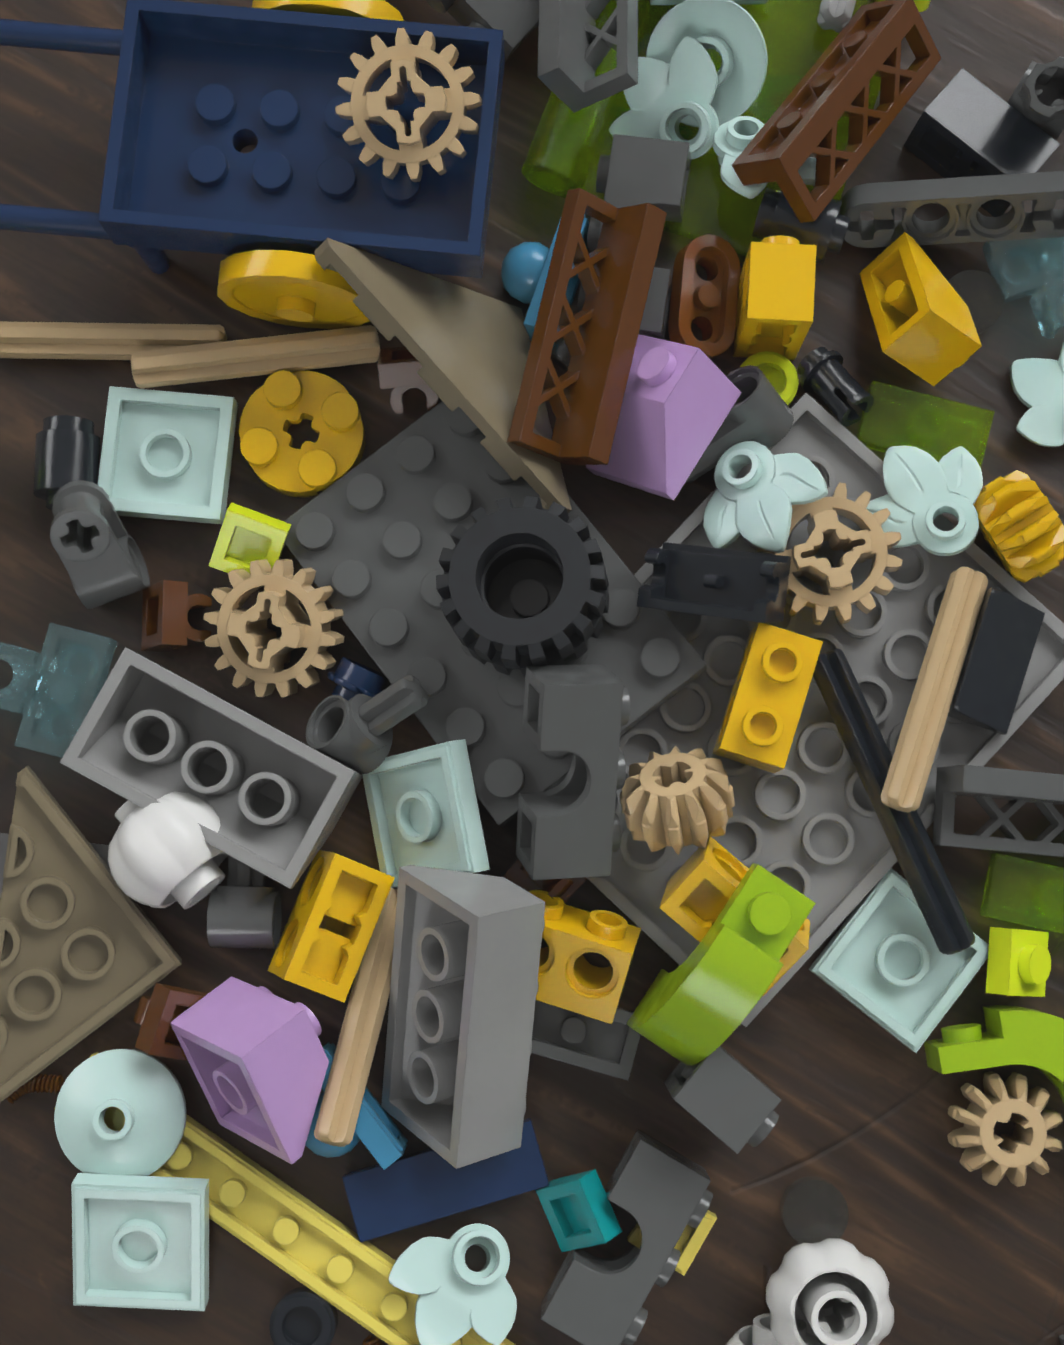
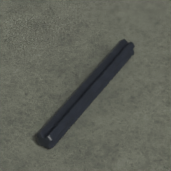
M832 649L820 654L813 677L939 951L943 954L952 955L961 952L975 943V935L917 810L910 813L897 811L886 806L881 801V793L890 768L892 756L847 658L841 649Z

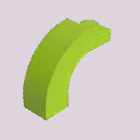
M752 863L699 945L674 971L668 973L661 969L626 1024L687 1066L701 1062L712 1054L736 1030L766 992L784 965L779 962L780 958L816 903L759 864Z
M983 1006L987 1032L982 1033L981 1024L979 1023L958 1024L941 1028L942 1039L924 1042L927 1066L940 1074L1006 1065L1033 1066L1052 1082L1064 1105L1063 1018L1019 1006Z

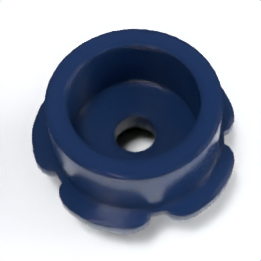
M346 657L341 658L335 673L331 671L327 673L328 679L336 683L332 695H339L346 700H350L357 694H365L373 698L383 691L388 680L385 675Z

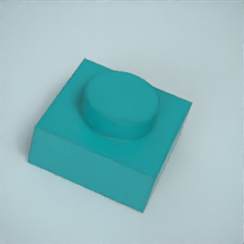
M596 1169L551 1180L549 1186L536 1190L561 1252L605 1244L622 1232Z

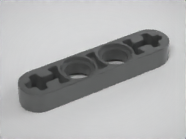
M1064 171L878 182L857 185L848 190L841 198L842 205L839 214L851 217L844 240L856 247L879 248L888 247L904 232L912 236L919 245L1064 237V209H1054L1056 200L1064 199ZM994 199L1008 201L1013 206L1008 213L999 217H986L978 211L982 204ZM1024 200H1033L1031 201L1032 212L1025 213ZM928 203L940 204L948 210L943 217L934 221H924L913 214L918 207ZM894 208H902V220H894ZM873 211L874 220H861L860 212Z

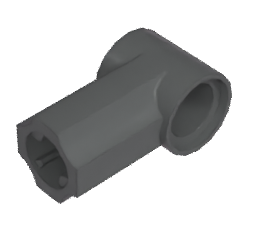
M1062 56L1046 64L1037 63L1032 60L1007 102L1054 140H1057L1064 130V57Z
M743 366L726 376L742 393L686 482L692 483L716 467L722 454L737 443L755 441L770 448L781 441L790 431L794 421L793 412L757 366Z

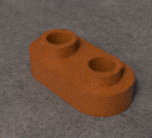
M706 234L695 238L678 252L673 266L668 325L670 341L698 347L710 360L722 354L731 346L736 331L740 261L735 249L722 237ZM696 264L701 265L706 270L707 281L698 276ZM691 323L696 324L701 329L702 341L696 339L693 335Z

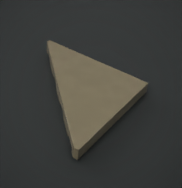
M327 238L314 251L317 263L324 270L330 269L338 272L358 294L353 303L388 341L394 336L400 340L423 366L417 371V374L451 411H454L457 407L463 410L486 436L480 441V444L513 480L516 481L522 476L540 496L543 509L548 510L554 501L566 507L569 513L572 509L560 462L507 442L531 345L523 324L522 308ZM544 402L538 407L532 433L551 440L553 432Z
M26 766L17 773V787L12 822L9 829L0 900V1102L182 964V959L138 903L128 897L118 887L108 865L29 766Z

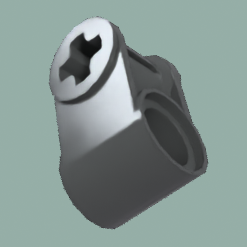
M83 480L69 482L60 487L53 500L52 511L54 519L51 523L50 540L68 571L73 587L82 604L87 609H93L147 589L150 586V577L141 551L134 539L128 535L110 501L109 495L104 489L93 482Z

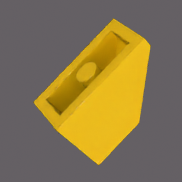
M904 232L859 273L882 352L932 386L938 384L954 369L962 366L972 354L982 347L967 304L915 239L908 233Z

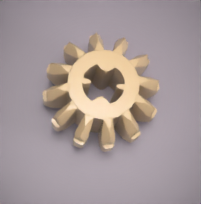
M675 746L670 753L664 755L650 751L648 763L629 765V777L625 780V784L621 789L622 792L620 793L622 813L625 815L626 826L631 831L633 840L646 841L651 852L671 846L677 855L680 854L684 846L692 844L705 849L708 836L719 837L726 835V823L728 819L733 817L732 807L735 806L733 786L729 785L727 772L723 768L721 759L706 758L702 748L694 749L689 753H681L678 747Z
M993 1071L984 1073V1093L969 1083L962 1085V1094L971 1103L967 1110L957 1105H951L948 1108V1115L964 1123V1127L955 1129L947 1135L951 1145L966 1148L962 1153L960 1164L970 1172L982 1167V1179L994 1186L998 1185L1005 1174L1015 1186H1025L1027 1179L1026 1165L1041 1175L1049 1173V1166L1040 1156L1044 1148L1052 1152H1059L1063 1149L1061 1141L1047 1134V1130L1055 1128L1063 1122L1060 1113L1044 1109L1050 1097L1049 1092L1040 1086L1028 1090L1027 1077L1016 1072L1011 1073L1005 1084L999 1074ZM1010 1120L1015 1123V1130L1012 1136L1001 1134L999 1137L994 1134V1126L997 1121L1008 1123Z

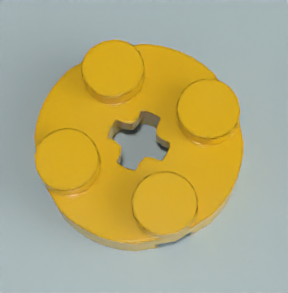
M282 370L268 376L264 385L256 389L247 401L239 423L241 453L259 479L271 489L292 497L306 498L318 495L317 492L326 490L359 465L366 444L364 424L355 399L338 381L314 371L300 370L290 372ZM302 419L312 420L311 427L319 434L315 443L305 441L301 449L291 447L293 438L287 433L289 427L292 424H299Z

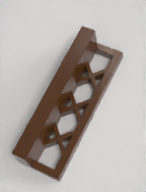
M884 0L862 5L732 164L743 186L777 182L800 223L813 222L818 218L941 60V56L914 1ZM904 37L916 58L907 70L900 68L901 42ZM873 76L881 77L879 106L875 110L868 109L870 79ZM841 116L849 117L848 145L843 151L836 150L837 121ZM808 157L816 158L815 187L811 192H809L798 173V170Z
M581 188L567 191L507 442L565 465H608L667 212L650 203L617 208ZM585 214L603 223L597 249L588 253L580 232ZM578 274L586 295L582 310L573 315L565 294L569 279ZM563 337L571 358L568 371L558 378L550 357L554 342ZM547 400H549L556 417L551 440L532 433L538 407Z

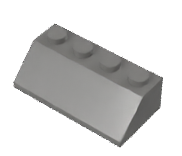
M126 647L60 761L61 764L142 808L147 807L151 803H160L157 799L174 791L191 793L204 799L219 816L221 825L217 833L199 824L205 842L290 889L295 886L333 832L363 777L356 771Z
M408 865L399 867L381 1107L454 1168L458 1169L521 1147L523 1121L526 1112L529 1062L532 1053L535 1002L538 992L541 942L545 926V901L504 877Z

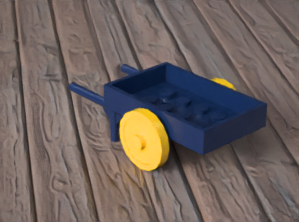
M127 0L123 30L0 19L1 46L119 56L99 212L0 203V230L112 240L116 245H126L135 248L150 270L156 274H163L170 266V261L164 249L230 255L220 262L217 296L229 307L249 316L277 324L303 328L340 329L360 326L370 321L353 303L358 294L338 272L330 269L324 270L317 263L314 251L327 238L423 273L482 278L505 65L503 30L404 21L399 10L385 0H253L252 8L172 0ZM397 28H405L413 45H418L425 31L432 32L435 37V52L438 54L448 45H454L459 52L457 61L452 67L454 71L461 67L470 66L475 75L474 80L463 88L464 92L479 94L482 100V106L473 110H467L466 117L471 118L478 124V134L461 133L458 139L467 155L462 159L453 155L450 151L443 156L446 166V173L440 175L430 163L422 165L420 182H413L410 179L406 166H400L393 180L383 175L384 159L381 157L369 167L360 161V154L366 144L362 142L349 145L345 142L342 135L348 128L354 125L353 120L340 118L335 111L336 106L351 101V95L337 84L339 78L349 77L356 79L359 73L352 63L350 56L353 53H357L367 60L374 56L371 37L375 35L385 43L387 48L395 46ZM419 62L421 79L430 87L443 86V88H450L447 80L436 69ZM390 67L375 79L369 92L379 91L391 76ZM407 81L408 92H405L404 103L394 106V110L402 115L406 120L408 128L411 130L410 121H414V109L425 107V103L418 100ZM439 120L426 136L427 147L440 138L450 120ZM369 124L373 134L381 143L392 149L399 150L396 131L389 125L377 126L376 124ZM248 145H256V148L249 153L240 152Z

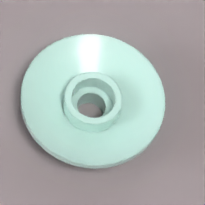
M685 0L677 4L656 25L648 43L646 57L658 59L670 65L677 46L685 37L695 39L706 51L709 49L716 50L721 56L722 63L717 72L718 85L711 106L717 114L720 126L724 122L744 114L752 106L762 90L768 66L767 47L763 34L754 18L733 1ZM687 115L681 120V123L699 127L697 120L691 115Z
M135 1049L104 1051L78 1065L62 1085L54 1112L57 1139L70 1162L83 1173L149 1176L171 1158L181 1142L186 1125V1101L177 1078L159 1059ZM109 1107L120 1109L125 1116L124 1127L119 1131L111 1130L105 1124L104 1115Z

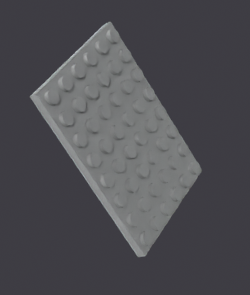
M805 393L790 409L794 417L790 431L781 441L768 449L773 455L799 453L808 458L825 479L828 494L825 497H832L839 482L846 483L847 499L854 502L865 491L871 493L870 501L888 494L884 486L883 461L811 396ZM752 463L743 467L736 479L745 477L750 472ZM716 489L666 542L714 548L705 533L703 522L705 508ZM942 514L938 515L933 521L935 527L942 531H950L956 527ZM837 515L838 521L852 530H862L852 520ZM807 519L797 525L791 532L786 550L792 549L794 545L806 543L809 538ZM742 535L728 547L724 548L770 554L758 549L759 547L750 543ZM823 541L820 549L814 556H816V559L827 558L831 568H836L837 563L846 552H843V550H832L829 542ZM972 543L965 551L953 556L934 555L922 548L920 544L887 549L888 554L902 559V566L898 571L883 572V576L888 578L894 587L887 596L873 591L870 592L876 607L867 615L859 610L856 605H852L851 620L846 624H840L835 611H828L821 625H815L812 617L813 609L804 606L801 612L793 617L789 614L793 598L788 593L784 621L766 623L823 641L820 654L832 649H841L844 652L893 758L946 586L953 571L960 567H969L984 573L988 579L986 590L992 587L1004 591L1045 613L1007 734L1002 735L947 716L920 807L917 809L925 829L934 821L937 767L956 765L984 767L1064 679V623L975 543ZM872 558L866 559L863 563L855 564L851 569L853 578L851 585L853 590L866 580L871 569ZM646 562L635 573L634 576L642 586L651 584L653 564ZM805 576L796 578L807 589L823 595L821 586ZM663 610L707 664V670L620 737L619 750L622 751L625 759L626 779L629 777V765L648 763L650 751L664 755L670 753L675 746L678 747L681 753H689L694 749L702 748L706 758L721 759L723 768L727 772L729 785L733 786L735 806L732 807L733 817L728 819L726 823V835L712 838L747 868H750L752 863L759 864L816 903L807 916V919L810 920L809 949L760 998L741 1023L744 1027H747L898 860L814 677L812 676L783 770L771 773L712 754L749 634L758 622ZM621 789L616 790L615 812L619 817L621 825L620 848L617 852H612L610 876L586 878L680 966L700 942L659 907L667 882L699 847L693 844L684 846L680 854L677 855L671 846L651 852L646 841L633 840L631 831L626 826L625 815L622 813L620 793L622 791Z

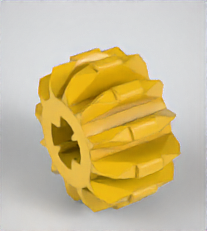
M1015 470L1004 477L999 476L984 486L974 504L978 513L979 529L995 556L1002 562L1006 571H1009L1014 579L1025 583L1037 576L1042 577L1060 566L1059 563L1064 560V525L1059 518V514L1054 510L1047 496H1044L1036 482L1031 480L1027 474Z

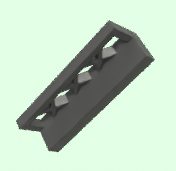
M539 0L538 78L573 112L638 84V0H616L617 7L601 30L596 28V20L610 0ZM610 49L617 51V68L595 77L596 69Z
M973 765L937 767L932 845L1064 857V844L1051 842L1058 834L1064 840V812L1060 814L1054 807V805L1064 806V775ZM956 795L974 797L990 817L973 835L954 833ZM993 799L1009 800V802L1000 809ZM1026 802L1034 803L1050 822V825L1033 841L1025 840L1009 820ZM999 828L1006 838L989 836Z

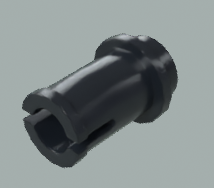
M818 347L809 352L799 363L797 373L800 376L799 384L806 392L814 391L837 416L838 421L843 426L853 425L861 420L862 417L851 407L847 399L855 406L858 405L865 413H868L874 404V398L842 366L844 359L838 351H828L826 347Z

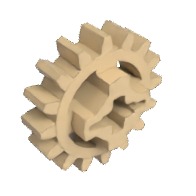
M397 28L395 46L388 48L377 35L371 37L372 49L375 55L367 60L362 55L353 53L350 59L359 71L356 79L341 77L337 83L341 89L351 95L350 102L342 103L335 107L336 114L340 118L353 120L354 125L348 128L342 135L345 142L349 145L365 142L366 145L360 154L359 160L369 167L380 157L383 158V175L392 180L398 173L400 166H406L409 177L413 182L421 181L422 165L429 163L440 175L445 174L446 166L443 156L450 151L453 155L462 159L467 155V152L458 140L461 133L478 134L479 131L478 124L471 118L466 117L467 110H473L482 106L479 94L464 92L463 89L475 78L471 67H461L454 71L452 67L459 55L457 48L450 44L439 54L436 53L435 37L429 31L424 32L418 45L411 43L405 28ZM419 62L436 69L447 80L450 88H443V86L430 87L421 79ZM390 67L391 76L379 91L369 92L375 79ZM407 81L418 100L425 103V107L414 109V121H410L411 130L408 128L406 120L402 115L394 110V106L404 103L405 92H408ZM439 120H450L440 138L427 147L426 136ZM369 124H376L377 126L389 125L396 131L399 150L392 149L381 143L373 134Z
M839 482L832 497H824L808 504L792 505L789 536L797 525L807 519L809 538L806 543L794 545L792 549L786 550V545L784 552L781 553L758 548L773 555L791 557L787 593L793 598L789 609V614L793 617L801 612L804 606L813 609L812 617L815 625H821L828 611H835L840 624H846L851 620L852 605H856L859 610L867 615L876 607L870 592L873 591L887 596L894 587L891 581L883 576V572H895L902 566V559L888 554L887 549L897 545L902 538L900 532L884 533L881 526L891 514L887 508L879 510L874 514L866 509L870 502L871 493L863 492L854 502L847 499L846 483ZM837 515L852 520L862 530H852L839 522ZM823 541H828L832 550H843V552H846L837 563L836 568H831L827 558L816 559V556H814L817 554ZM872 558L871 569L866 580L853 590L851 585L853 583L851 569L855 564L863 563L866 559ZM805 576L821 586L823 595L807 589L796 578Z
M267 559L251 561L250 573L244 569L230 571L228 577L233 589L228 587L214 588L211 595L221 604V608L219 611L204 613L205 621L217 625V634L205 639V645L208 647L220 646L223 651V655L214 666L217 670L233 666L237 672L234 675L232 685L236 688L249 685L254 680L257 697H265L272 694L275 687L281 697H286L297 693L298 683L305 688L316 685L320 682V679L314 667L326 670L334 667L337 662L326 651L327 647L344 643L345 636L331 631V622L343 617V610L327 609L324 602L334 592L333 588L330 585L314 589L311 584L314 581L316 571L311 567L300 569L293 575V561L290 559L276 560L272 568ZM264 586V591L258 592L256 604L249 609L242 608L247 598ZM299 600H300L301 603L304 605V607H305V609H306V611H307V613H308V616L306 615V613L303 611V609H302L301 606L299 605ZM268 618H271L273 625L281 627V637L277 638L276 631L267 628ZM300 647L307 648L305 654L295 665L284 669V664L290 662L292 650Z

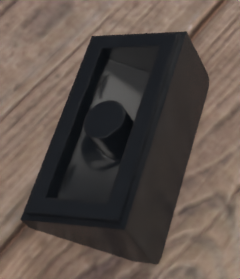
M992 587L986 590L949 709V717L1002 735L1007 734L1042 625L1044 612L1004 591Z

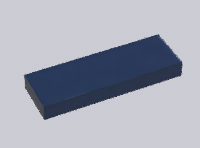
M531 1118L523 1121L520 1148L458 1169L454 1168L433 1149L429 1148L402 1156L385 1170L379 1164L345 1173L342 1177L360 1242L549 1186L548 1175Z

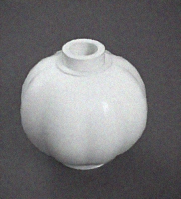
M174 791L157 799L160 803H151L145 808L129 800L126 801L115 813V817L121 824L109 844L108 863L116 884L128 897L153 908H166L178 901L183 909H188L205 898L223 881L225 874L221 871L219 865L226 859L228 854L207 844L202 829L199 826L201 824L218 833L221 826L220 819L213 807L204 799L191 793Z
M827 1238L818 1243L803 1242L793 1246L784 1255L781 1266L770 1276L766 1286V1303L771 1313L770 1328L779 1345H879L882 1339L890 1334L894 1324V1308L889 1298V1281L885 1271L874 1259L864 1256L853 1244L840 1238ZM795 1319L806 1322V1336L797 1329Z

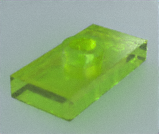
M872 381L868 392L873 396L874 404L868 413L862 412V419L860 420L856 436L867 448L886 453L888 448L892 446H913L929 453L939 463L948 452L963 446L976 459L981 468L995 411Z
M991 853L980 916L1064 935V868Z

